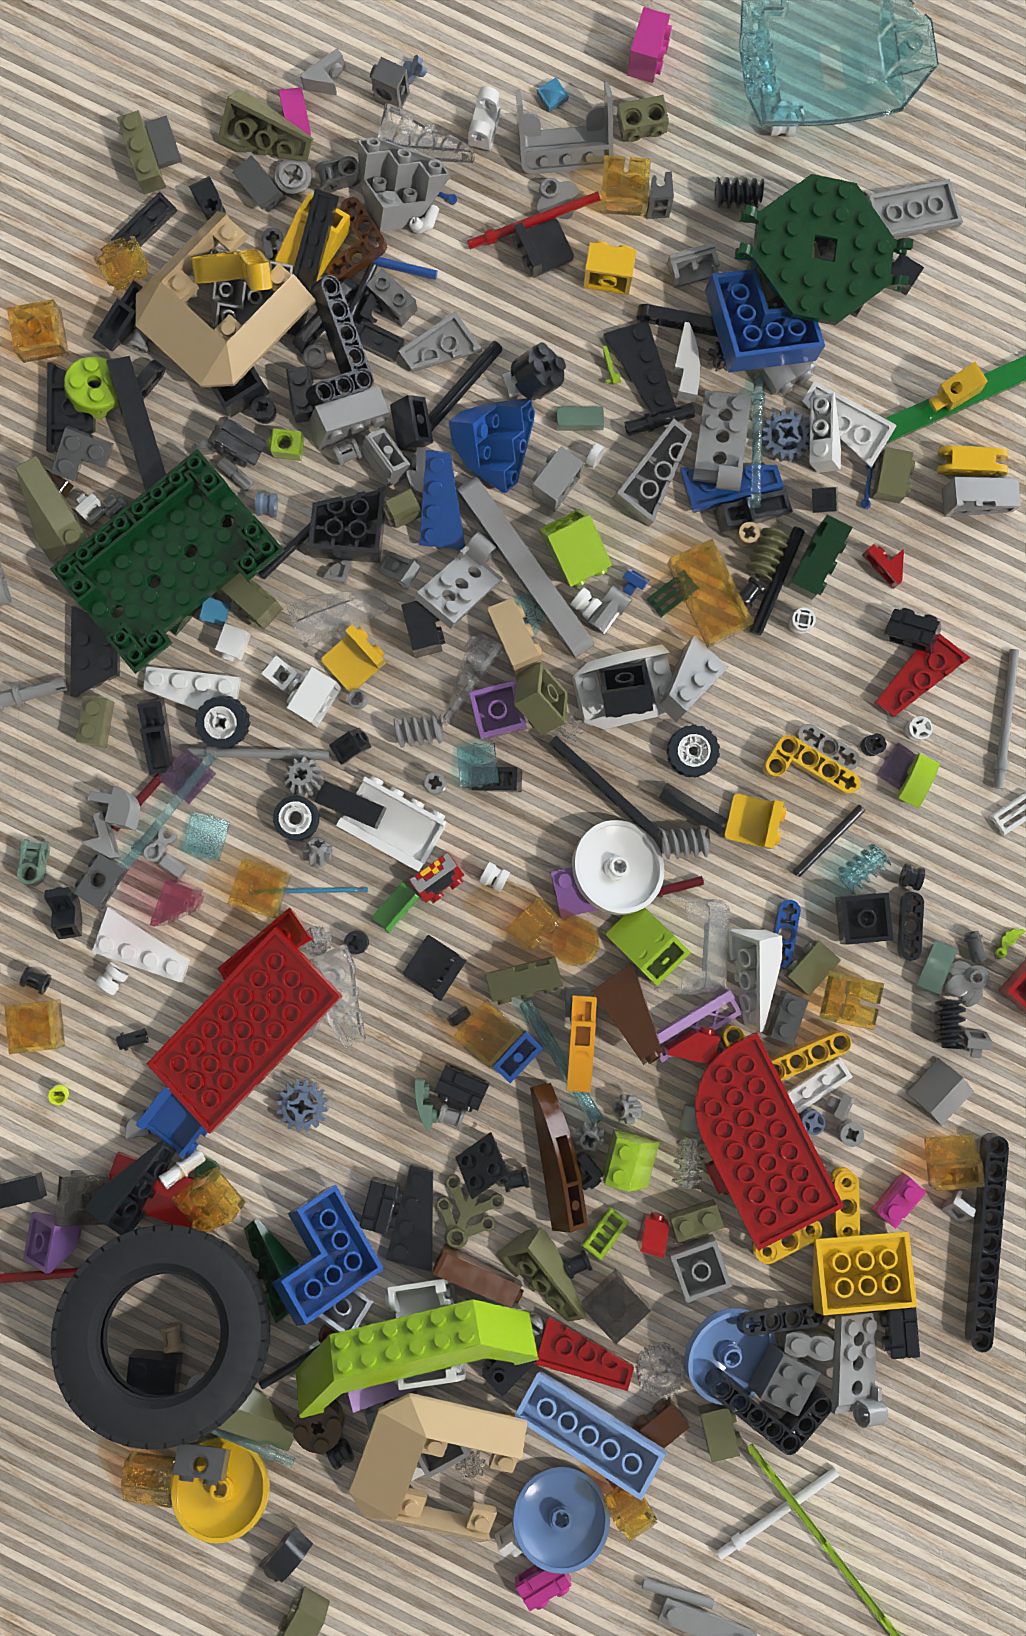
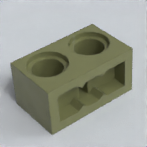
M664 95L618 104L617 120L622 141L629 140L634 142L643 137H659L667 133L669 118ZM651 116H656V117H658L659 119H658V120H652L650 117H651ZM628 121H635L637 124L631 125V124H628L627 122H628Z

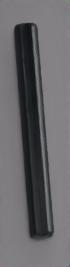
M492 341L428 414L431 432L502 352L503 347L497 341Z
M793 527L789 535L790 539L786 542L787 547L783 550L784 554L779 559L780 563L776 566V572L773 573L772 581L768 585L752 623L750 632L760 636L764 631L804 536L805 530L800 527Z

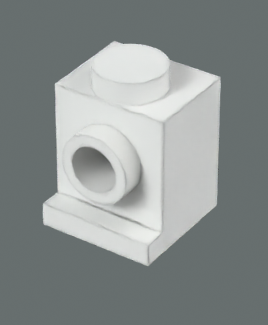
M275 656L261 673L285 693L289 690L293 692L300 684L298 678L301 675L278 656ZM284 673L288 674L287 680L281 681V675Z

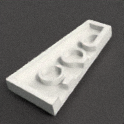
M146 666L143 690L198 710L206 700L213 697L231 696L233 699H238L241 678Z
M107 907L92 950L93 953L178 982H183L190 963L189 958L166 943L161 942L129 919L121 916L114 909Z

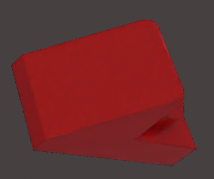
M875 544L862 554L893 589L902 582L904 549L891 560L887 558L888 555L885 550L879 546L877 547Z

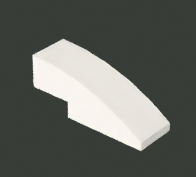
M685 322L673 375L682 376L677 399L695 403L700 381L699 352L689 322Z

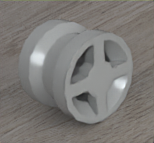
M846 1120L837 1127V1137L845 1145L855 1147L862 1143L864 1131L857 1123Z

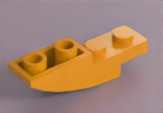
M572 995L566 1091L591 1092L597 997Z

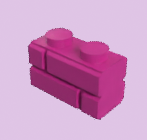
M902 1172L871 1208L896 1229L902 1222L901 1219L911 1212L927 1192Z
M536 1565L515 1577L516 1590L529 1611L535 1608L537 1610L544 1608L549 1603V1599L556 1595L557 1597L565 1595L569 1591V1587L572 1586L569 1573H552Z

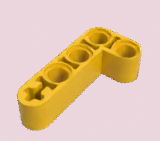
M786 735L778 739L762 765V770L767 777L776 778L783 775L789 765L792 764L842 795L854 793L860 787V779L855 773L792 735ZM783 741L791 743L792 750L790 753L782 750L781 744ZM804 753H808L812 757L810 765L803 763L802 755ZM771 761L779 763L780 770L778 773L770 770L769 764ZM824 765L832 769L830 778L825 777L822 773ZM849 779L851 787L845 788L846 783L842 780Z

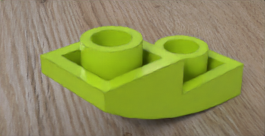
M918 753L907 771L909 776L896 795L898 799L919 808L935 779L940 763Z

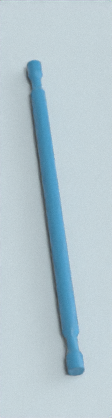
M368 887L255 889V894L368 892Z

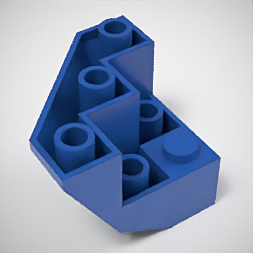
M525 398L485 403L461 411L449 420L452 444L466 467L503 493H507L518 483L534 424L535 410L532 400Z

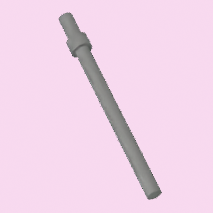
M1010 649L998 754L997 759L994 760L993 767L996 770L994 788L1003 789L1005 771H1008L1009 766L1007 753L1020 651L1018 649Z
M207 745L206 748L188 747V756L206 757L207 759L217 760V757L297 760L306 757L308 760H330V751L218 749L217 747Z

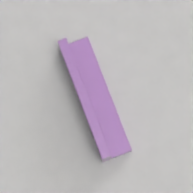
M725 989L658 1030L657 1034L660 1043L666 1040L673 1041L679 1036V1032L687 1027L700 1029L698 1027L699 1020L707 1015L714 1016L712 1026L709 1027L714 1030L741 1015L742 1011L734 1000L735 997L731 990ZM730 1002L735 1012L728 1016L719 1015V1008ZM717 1017L723 1018L716 1023ZM660 1053L661 1057L659 1059L663 1063L672 1056Z

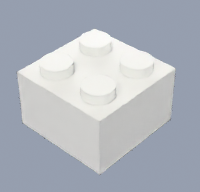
M312 667L310 671L306 670L299 681L301 685L297 692L293 691L287 700L289 704L287 708L295 715L318 728L342 688L336 681Z

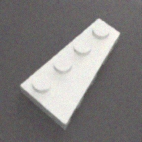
M814 380L802 401L803 404L811 411V396L834 393L840 439L872 468L895 430L896 425Z

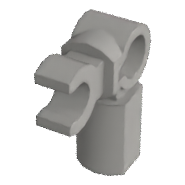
M163 826L159 830V838L157 840L154 839L144 849V857L152 863H159L158 867L178 881L187 871V867L169 854L164 855L167 845L174 843L178 836L174 833L169 839H166L164 834L168 828Z

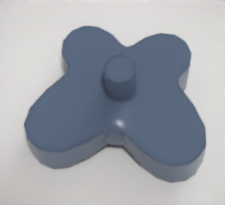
M418 55L414 56L413 62L405 61L403 67L407 68L409 85L412 84L417 76L424 77L427 73V69L422 65L423 59Z

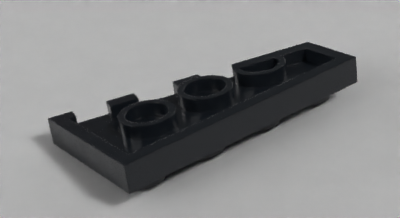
M648 320L604 333L603 338L612 348L618 362L620 361L624 367L628 378L634 383L638 394L650 413L654 414L676 407Z
M410 1165L386 1256L388 1261L432 1272L433 1170Z

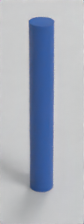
M379 257L372 262L379 267L436 280L438 270Z

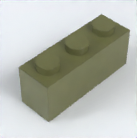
M139 110L117 117L138 183L144 194L166 188L145 122Z

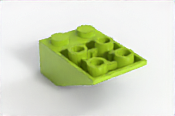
M645 907L637 912L624 915L605 934L656 986L691 953Z

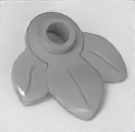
M554 178L543 180L539 186L541 198L537 203L538 213L571 202V199L579 195V189L570 181L559 182ZM549 188L555 190L552 194H548L546 191ZM574 211L561 215L559 218L571 219Z
M965 961L953 962L949 970L953 976L946 982L944 993L953 997L962 996L963 1000H966L964 1005L971 1007L983 997V987L988 984L990 978L989 972L981 965L971 966ZM979 973L982 975V978L979 981L973 980V975Z

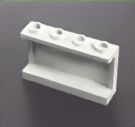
M373 775L370 778L364 776L356 795L387 808L378 829L376 830L345 815L339 819L336 826L420 872L448 824L444 821L445 815L434 809L431 813L424 810L425 804L412 798L411 802L403 798L404 793L394 787L388 790L382 786L384 782Z

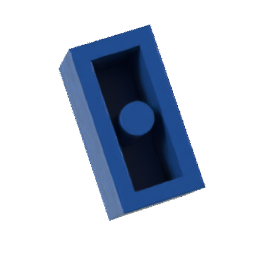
M525 1029L494 1062L493 1068L511 1083L543 1049V1045Z

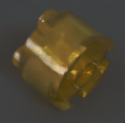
M130 236L131 240L126 241L125 237L116 239L101 248L103 253L100 256L96 253L93 257L109 286H114L115 290H121L128 285V282L135 278L137 280L143 279L149 274L147 269L150 264L135 236Z
M568 918L561 921L555 927L551 936V946L560 961L567 965L579 966L588 963L597 954L599 935L590 922L581 918ZM576 935H579L581 945H575L574 948L570 947L571 942L569 938H575Z
M618 1486L602 1498L609 1511L612 1510L615 1515L613 1518L615 1525L620 1532L623 1531L629 1542L658 1523L645 1497L639 1500Z

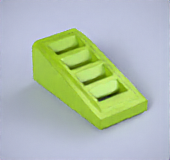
M609 1207L580 1247L596 1260L602 1261L629 1221ZM611 1217L620 1224L619 1227L616 1228L607 1219ZM603 1225L614 1232L612 1236L602 1229ZM597 1233L601 1234L608 1241L606 1243L596 1237ZM591 1241H594L602 1249L600 1251L590 1245Z

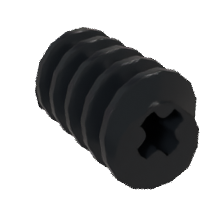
M716 177L714 199L717 201L718 208H721L724 201L728 209H730L733 202H735L737 209L740 208L742 202L745 203V206L750 205L752 202L758 210L763 199L764 178L761 179L759 185L757 179L752 178L749 185L747 178H743L740 184L739 179L735 177L730 184L729 178L725 177L721 184L720 178Z
M942 999L935 1002V1005L942 1007L941 1010L935 1011V1014L941 1016L942 1019L934 1021L935 1024L941 1026V1029L934 1030V1033L941 1036L940 1039L934 1040V1043L941 1045L942 1048L965 1049V1046L958 1043L965 1041V1036L958 1033L966 1030V1027L959 1025V1023L966 1021L965 1017L959 1015V1013L966 1012V1008L959 1005L966 1002V1000Z

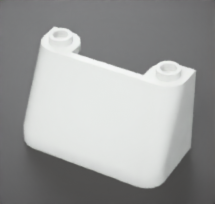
M439 1279L388 1287V1293L385 1295L386 1306L391 1308L396 1318L456 1304L455 1284ZM465 1363L395 1380V1384L398 1385L399 1390L458 1382L466 1377Z

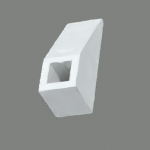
M834 393L811 396L809 463L817 473L841 470V444Z

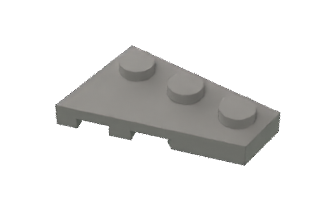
M453 312L398 350L411 372H415L482 352V348L458 314Z

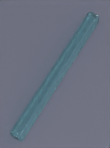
M530 999L523 1001L520 1004V1008L567 1082L568 1059ZM572 1091L591 1123L593 1124L595 1121L599 1123L603 1116L589 1093Z

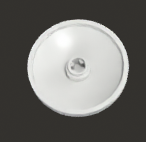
M610 820L597 824L580 838L572 857V872L577 888L591 905L609 914L626 915L643 909L656 898L664 880V861L658 845L644 829L627 821Z

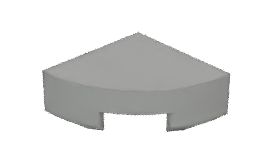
M208 439L201 440L200 445H192V453L198 449L202 455L216 454L213 450L214 446L208 443Z
M342 560L335 563L325 571L323 578L346 585L352 561Z
M145 1110L138 1112L129 1120L125 1130L126 1140L151 1133L148 1129L141 1130L135 1125L145 1113Z

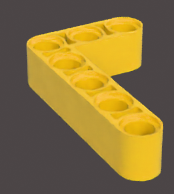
M259 249L191 257L195 283L244 279L252 291L272 288L269 261Z
M728 1024L722 1028L720 1037L725 1048L734 1043L728 1042L727 1033L730 1030H736L738 1033V1038L734 1041L736 1042L745 1037L742 1029L733 1024ZM834 1030L775 1055L770 1059L773 1064H777L779 1068L778 1075L782 1081L846 1053L851 1048L852 1042L849 1035ZM837 1036H842L843 1045L835 1048L833 1044L834 1039ZM820 1045L822 1048L821 1055L813 1057L811 1053L813 1047ZM793 1055H799V1065L791 1067L790 1058Z

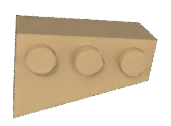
M512 597L488 607L487 611L517 681V675L520 672L541 662L540 656H543V652L539 643L534 644L531 638L534 636V632L530 623H524L523 618L526 616L521 604L516 605Z

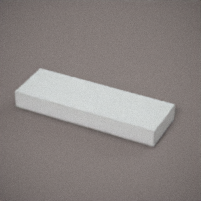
M837 1056L786 1091L797 1113H800L853 1076L841 1058Z

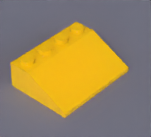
M909 1232L814 1239L812 1273L814 1312L821 1315L917 1307Z

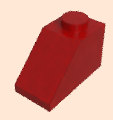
M709 1027L692 1028L666 1044L664 1052L670 1056L709 1064L716 1056L720 1037L714 1033V1029Z
M651 1212V1214L644 1213L636 1240L640 1252L664 1258L669 1231V1223L664 1219V1215L657 1212Z

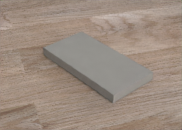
M950 179L866 196L895 239L958 227L963 223Z

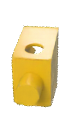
M973 362L940 384L937 390L938 394L929 399V404L935 412L944 406L950 411L979 394L988 381L977 363Z

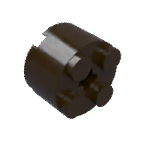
M335 1399L324 1408V1413L300 1418L298 1411L293 1425V1437L303 1449L312 1453L324 1454L337 1444L345 1424L341 1404ZM320 1421L323 1423V1425L319 1426L317 1425V1423Z

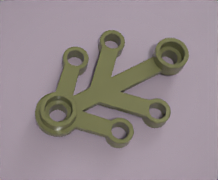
M455 1174L448 1176L446 1185L452 1191L460 1212L457 1223L450 1210L451 1200L448 1197H440L437 1201V1208L442 1212L448 1227L444 1236L446 1244L453 1249H459L466 1245L468 1237L484 1230L491 1231L494 1228L495 1220L490 1215L484 1216L479 1223L468 1227L466 1225L471 1217L493 1208L500 1209L504 1205V1197L500 1193H495L489 1200L476 1204L479 1195L471 1199L469 1194L467 1200H465L460 1188L461 1180ZM451 1178H455L458 1181L456 1186L449 1184ZM495 1197H499L502 1202L499 1205H495L492 1200ZM445 1200L449 1206L442 1208L439 1203ZM484 1220H491L492 1225L490 1227L484 1226ZM454 1232H459L461 1234V1238L455 1240L453 1239L452 1234Z

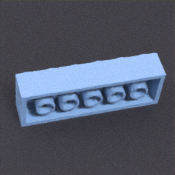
M543 1371L537 1373L514 1417L527 1420V1427L639 1500H642L667 1453V1450Z

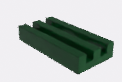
M683 570L648 597L647 600L662 618L697 591L698 586L693 583L691 577ZM682 578L685 580L657 603L654 601ZM687 585L690 586V589L687 592H685L683 595L677 598L665 609L661 610L660 606H662L665 602L671 599L674 595L680 592Z

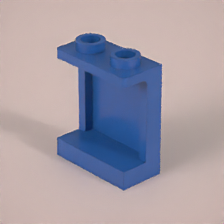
M166 1086L135 1124L141 1130L148 1129L158 1138L169 1144L179 1152L178 1157L181 1159L185 1154L191 1156L199 1145L195 1141L200 1135L205 1137L208 1133Z

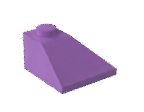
M572 867L551 872L560 918L599 910L591 905L580 893L573 877Z
M32 1212L23 1260L44 1273H51L77 1248V1242L81 1235V1224L68 1217Z

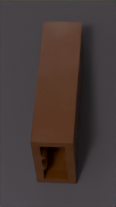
M629 964L592 991L642 1064L644 1065L647 1062L652 1064L661 1057L660 1053L663 1052L637 972L633 965Z
M444 1243L434 1264L433 1275L509 1308H512L514 1302L519 1303L524 1292L521 1289L522 1282L459 1249H453L446 1243Z

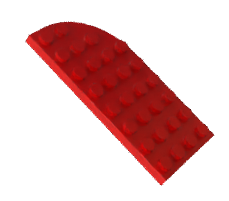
M754 1032L724 1048L712 1059L699 1081L695 1097L696 1123L701 1138L759 1251L844 1208V1205L758 1033Z

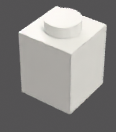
M225 623L215 650L221 654L220 658L229 662H234V659L242 661L251 635L245 630Z

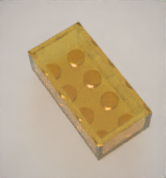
M713 539L669 559L667 566L676 581L677 587L680 589V593L707 648L749 629L754 624Z

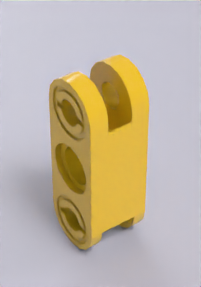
M943 446L938 448V455L946 457V464L937 467V473L940 475L1001 477L1008 474L1007 465L996 464V461L1008 459V449L973 446Z
M837 1167L832 1171L830 1179L841 1201L849 1200L850 1206L846 1210H838L831 1214V1229L836 1237L860 1235L859 1181L857 1176L848 1168Z
M816 1221L809 1225L810 1228L808 1230L804 1227L793 1233L789 1243L785 1244L779 1240L767 1246V1251H763V1249L758 1251L754 1242H752V1251L763 1264L774 1263L813 1243L814 1239H819L822 1235V1226Z

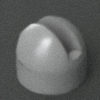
M352 690L347 697L349 705L354 709H362L367 705L368 699L362 690ZM357 695H358L359 698L362 700V702H361L360 704H359V702L355 699V697H356Z
M538 1314L530 1315L531 1322L540 1328L539 1330L533 1328L534 1336L541 1334L544 1330L543 1318Z

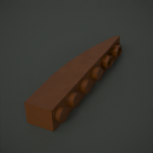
M545 1083L530 1087L552 1231L571 1233L589 1227L576 1153L551 1083Z

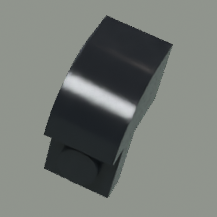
M69 887L45 890L44 899L52 911L51 928L58 940L82 936L83 921L79 897L72 893Z
M295 1527L284 1535L275 1550L264 1557L259 1566L264 1570L268 1578L282 1583L300 1564L313 1543Z

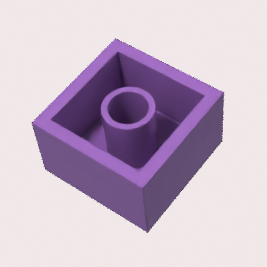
M515 680L469 692L481 741L527 729L524 715L519 713L514 706Z

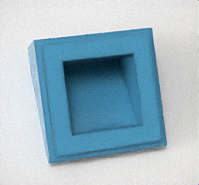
M208 598L202 604L199 619L205 623L224 626L227 621L230 604Z

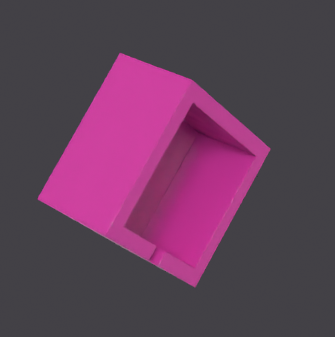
M643 7L630 50L627 76L653 83L656 74H661L664 55L669 47V38L673 27L669 25L670 14Z

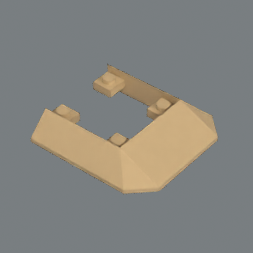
M219 211L136 294V327L202 388L235 386L316 302L294 274H290L278 263L270 272L272 288L270 290L274 294L243 326L229 314L213 330L191 310L185 302L199 289L198 285L188 276L193 271L191 257L209 255L219 243L228 252H235L248 239L247 234L226 213Z
M408 1393L378 1408L351 1482L349 1494L365 1518L480 1543L490 1541L489 1533L497 1515L495 1506L473 1502L468 1515L424 1506L427 1500V1491L409 1488L421 1453L443 1458L448 1443L490 1452L492 1454L489 1459V1468L513 1473L518 1459L522 1460L527 1420Z

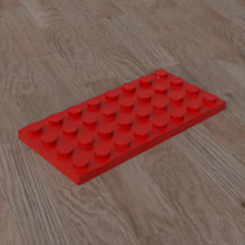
M275 927L146 1064L209 1134L213 1133L330 1011L343 995L278 927Z

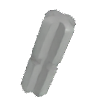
M226 457L221 458L217 463L219 469L232 478L243 490L248 491L253 485L252 479L239 470Z

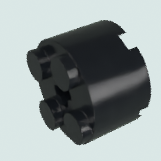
M541 342L534 345L512 362L511 376L515 375L517 380L515 386L524 397L529 400H540L563 384L566 363L563 358L558 357L553 350Z

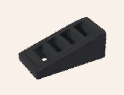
M473 767L475 769L472 770V773L474 772L475 775L472 774V791H522V769L518 767H484V770L483 767H478L477 769ZM481 771L485 773L486 781L484 785H481V774H479ZM491 773H494V786H490ZM501 773H504L503 786H500ZM510 774H512V786H510Z

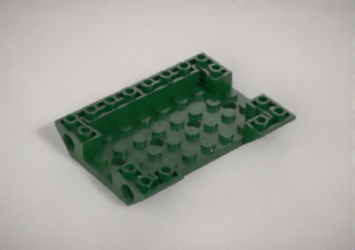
M196 449L51 567L50 570L74 600L90 615L107 636L105 638L136 674L173 643L167 635L170 629L240 573L249 581L285 550L236 496L202 453ZM233 518L234 523L232 526L223 527L225 519ZM190 548H197V553L194 557H186V553ZM155 577H159L160 584L155 588H151L150 581ZM122 607L124 609L122 616L114 618V610Z

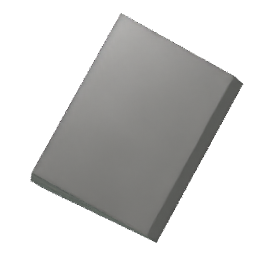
M937 1058L906 1093L942 1126L974 1091L960 1074Z
M356 1289L319 1315L317 1319L337 1333L358 1328L373 1301Z

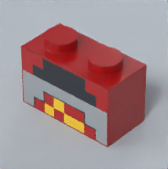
M447 852L409 880L425 903L431 901L434 904L444 897L442 892L448 887L453 890L462 884L463 880L461 878L465 875L449 852Z

